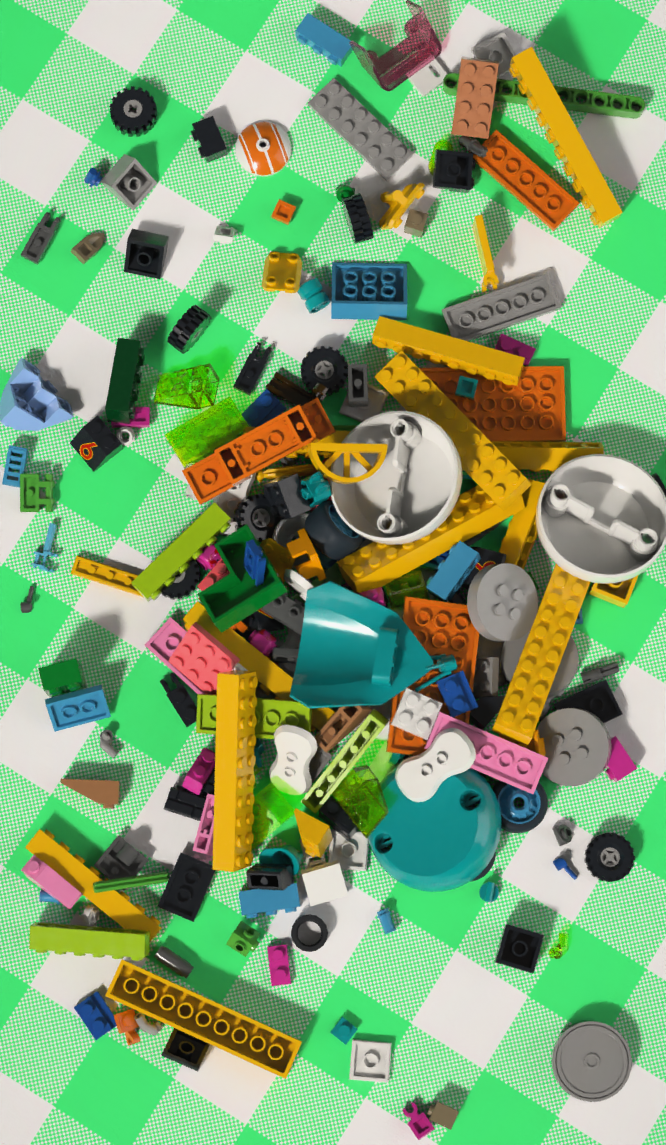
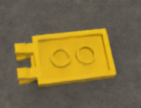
M477 215L474 217L472 228L484 275L481 286L482 292H486L488 284H491L493 290H496L499 280L494 272V264L482 215Z

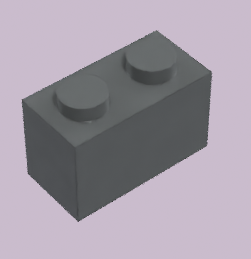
M348 364L349 407L368 406L367 364Z

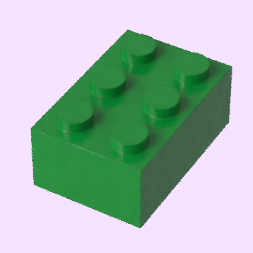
M77 658L38 668L43 690L49 697L87 688L83 668Z

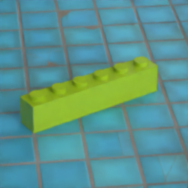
M214 502L131 582L132 586L148 602L151 599L156 600L161 595V590L165 586L169 587L176 580L174 577L179 572L181 574L189 568V563L193 559L197 560L203 554L202 550L207 545L210 547L216 542V536L219 533H225L231 527V518Z
M374 708L300 802L316 814L389 720Z
M35 922L30 925L29 949H34L37 953L55 951V954L62 955L66 954V952H72L75 956L93 954V957L97 958L110 955L113 959L131 957V960L135 961L143 960V958L149 955L150 931Z

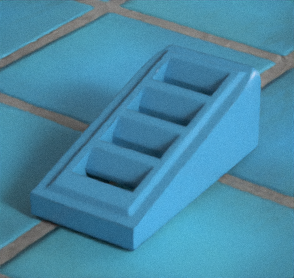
M9 445L3 485L20 488V474L25 473L29 454L27 448ZM13 453L22 454V457L13 456ZM11 462H21V465L11 464ZM10 468L20 470V472H11ZM8 476L18 477V481L8 479Z

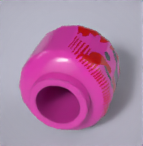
M214 544L210 547L207 545L202 550L203 554L196 560L197 564L204 570H212L221 559Z
M261 629L258 632L256 630L253 631L248 638L250 640L249 643L266 657H270L273 648L278 647L276 645L277 639L265 629Z

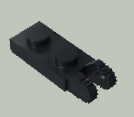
M259 342L255 345L252 353L249 354L233 386L234 389L251 396L272 352V348L268 347L262 359L257 357L262 345Z
M171 673L170 678L176 684V689L170 691L164 679L160 680V683L185 726L189 727L197 720V706L183 684L181 685L175 674Z

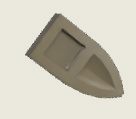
M94 233L88 235L76 244L70 252L84 265L97 254L104 242L105 234Z

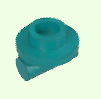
M487 882L481 886L479 895L483 901L492 903L498 898L499 890L495 883Z

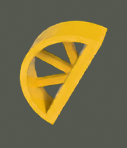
M309 443L308 453L312 464L317 471L322 473V476L336 483L352 484L369 478L381 467L386 457L388 444ZM317 453L334 454L322 464ZM342 453L343 477L327 469ZM350 453L367 470L365 474L350 478ZM360 453L378 454L373 466Z

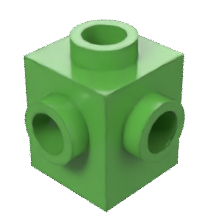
M241 921L226 944L246 957L249 951L254 952L260 942L257 939L261 933Z

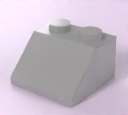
M126 154L118 160L100 181L112 195L133 211L157 184L136 158Z

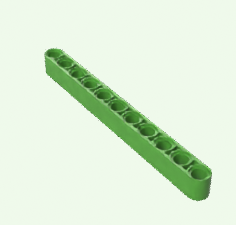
M449 73L444 77L443 91L447 95L456 96L459 80L458 73ZM497 79L494 101L528 105L527 96H523L518 88L519 81ZM451 81H452V82H454L456 85L453 86V87H450V86L447 85V82H451ZM554 86L557 94L567 99L562 101L566 110L637 119L641 117L645 108V101L637 96ZM509 89L511 93L505 94L502 90ZM582 98L585 102L578 103L576 99ZM599 100L603 105L598 106L594 101ZM613 103H619L622 107L616 108ZM637 105L640 110H634L631 106Z

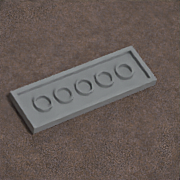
M335 78L308 102V106L386 181L413 156V153Z
M547 273L442 309V314L451 337L470 341L561 309V306Z

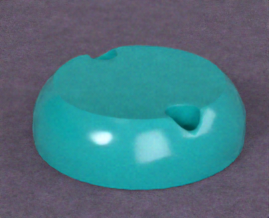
M395 767L377 786L367 813L368 840L378 863L395 880L420 891H448L472 881L488 866L498 847L501 835L500 807L490 784L478 771L469 768L465 772L452 775L444 780L430 799L424 802H413L398 787L395 778L397 767ZM480 801V804L477 807L472 806L473 804Z

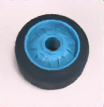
M324 501L319 504L305 520V530L309 539L321 553L331 559L341 560L352 554L362 544L363 536L353 531L341 519L333 501Z
M498 781L493 787L500 807L501 828L511 833H524L534 829L542 822L547 812L548 799L543 786L539 782L534 794L502 781ZM515 798L523 800L524 805L522 808L514 806L513 801Z

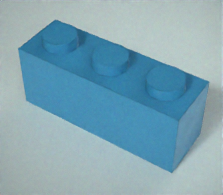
M307 13L295 30V37L302 45L307 44L316 54H322L327 57V60L333 65L338 64L342 67L354 50V42Z
M461 541L451 547L450 555L446 560L441 561L437 573L434 576L432 575L427 581L426 588L428 592L442 602H450L481 559L477 551Z
M297 883L291 884L285 890L253 889L238 892L242 916L246 915V919L256 918L258 913L264 912L266 916L276 915L277 910L285 909V913L295 912L297 907H300Z

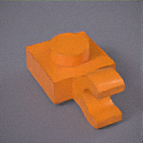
M134 1009L113 1015L119 1034L125 1033L128 1046L140 1042V1037L135 1031L139 1026L134 1019Z

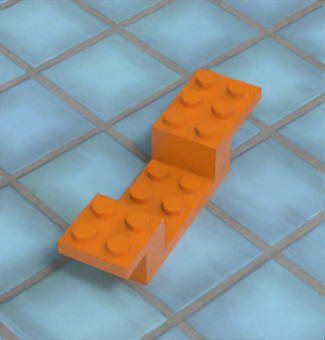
M317 397L303 406L297 405L217 448L214 450V454L182 470L199 504L202 505L250 479L254 473L299 449L304 450L308 447L309 443H317L336 431Z

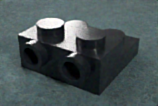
M436 149L433 188L449 189V191L468 193L473 189L474 178H472V170L475 169L473 153Z

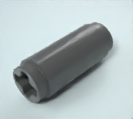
M161 945L154 956L159 962L186 979L194 968L191 963L166 946Z

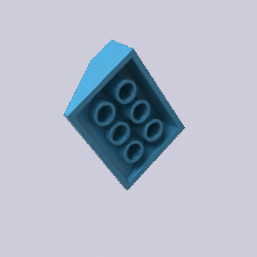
M332 262L331 319L378 320L379 316L392 320H407V264Z

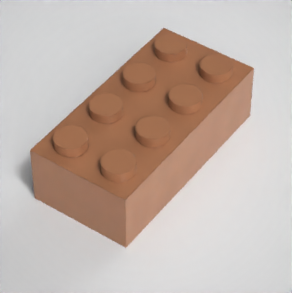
M461 57L451 134L489 139L499 61Z

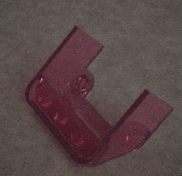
M410 0L405 1L413 16L404 26L407 38L379 58L375 52L371 50L366 51L364 47L354 41L349 42L362 67L379 87L385 91L395 89L436 59L442 51V46L422 7Z

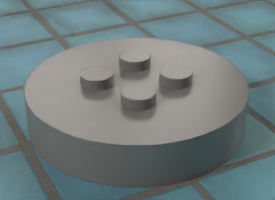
M510 563L492 564L484 567L475 575L468 590L467 607L469 617L475 629L489 640L514 641L523 637L531 629L538 611L537 591L531 577L521 567Z
M529 631L523 637L514 641H505L503 644L500 665L503 676L508 684H510ZM571 636L547 698L553 697L565 690L572 682L577 671L579 654Z
M579 708L560 709L546 716L536 728L539 730V737L544 738L546 757L548 758L542 774L552 782L563 786L583 785L596 779L608 765L612 750L611 738L604 723L593 713Z
M583 1021L568 1027L558 1037L552 1050L551 1066L557 1083L566 1093L582 1101L599 1102L613 1097L624 1087L630 1076L632 1058L626 1040L616 1029L601 1022Z

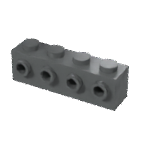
M284 593L260 608L264 613L301 635L305 611L303 606L305 604L298 599L291 600L287 597L288 593Z

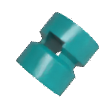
M318 278L305 282L297 291L300 298L306 300L305 305L310 314L322 310L331 302L325 292H321L323 287Z

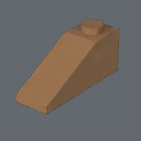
M368 705L340 707L315 736L317 744L326 753L329 752L360 725L372 709Z
M61 779L60 783L99 805H103L104 809H115V805H120V781Z

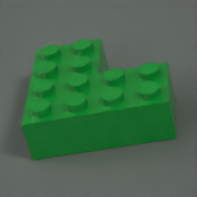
M247 524L214 544L230 574L197 594L214 625L221 633L288 592L255 534ZM252 539L257 546L261 547L263 551L262 558L266 559L264 582L258 586L255 585V579H251L243 566L246 542Z

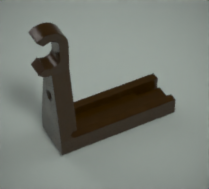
M278 372L274 374V378L266 385V389L293 407L297 405L303 406L317 397L321 403L326 397L325 393L328 390L324 385L317 383L311 394Z

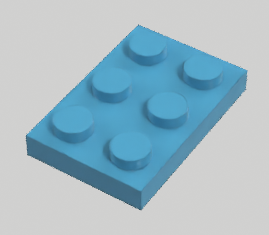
M102 685L45 699L54 731L111 717Z

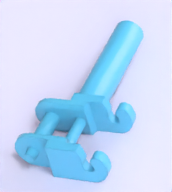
M49 524L43 553H40V550L34 552L36 554L34 563H31L33 568L39 567L42 571L54 573L55 570L45 568V562L48 556L58 557V554L50 552L57 527L56 524ZM40 556H44L42 565L38 564Z

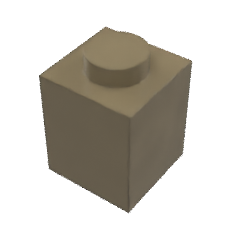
M410 209L404 226V233L422 238L428 214Z
M437 1100L435 1104L431 1103L427 1114L430 1115L429 1120L450 1130L459 1113L458 1110Z

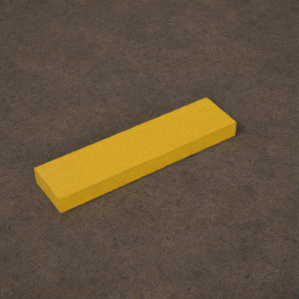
M78 555L76 556L71 570L72 575L143 597L131 583L138 576L137 574Z

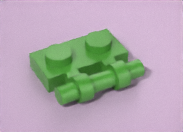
M20 474V512H40V504H45V512H53V504H55V499H53V487H55L53 474H45V481H40V474ZM40 487H45V499H40Z

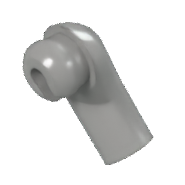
M106 729L100 734V748L114 759L119 751L112 745V731Z
M139 1012L134 1016L142 1031L151 1035H157L162 1030L159 1022L148 1023L143 1013Z

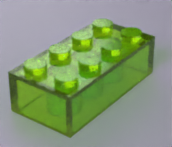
M228 396L166 433L165 439L182 467L186 469L214 454V450L242 436L244 428L249 426L232 398Z

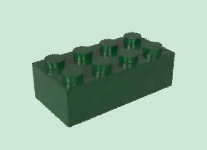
M117 339L105 406L108 422L130 424L131 419H135V401H138L139 397L138 384H141L142 380L141 366H144L145 362L144 348H141V341Z

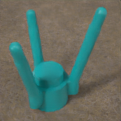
M446 654L430 656L432 660H438L437 664L427 666L425 670L438 668L443 673L423 683L415 691L418 692L439 679L451 675V671L457 669L456 660L452 654L448 656Z

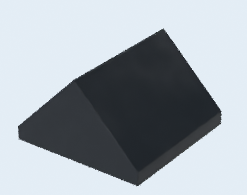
M174 1028L161 1056L199 1071L210 1044Z

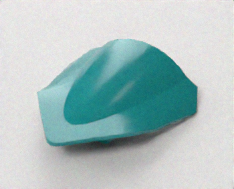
M332 581L307 590L301 640L290 697L309 709L382 705L431 671L425 670V667L434 665L432 658L396 612Z

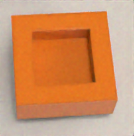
M279 199L271 218L289 225L296 206Z

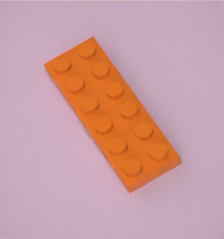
M495 130L489 139L482 144L488 149L485 157L473 154V159L481 168L552 231H555L579 206V202L498 130Z

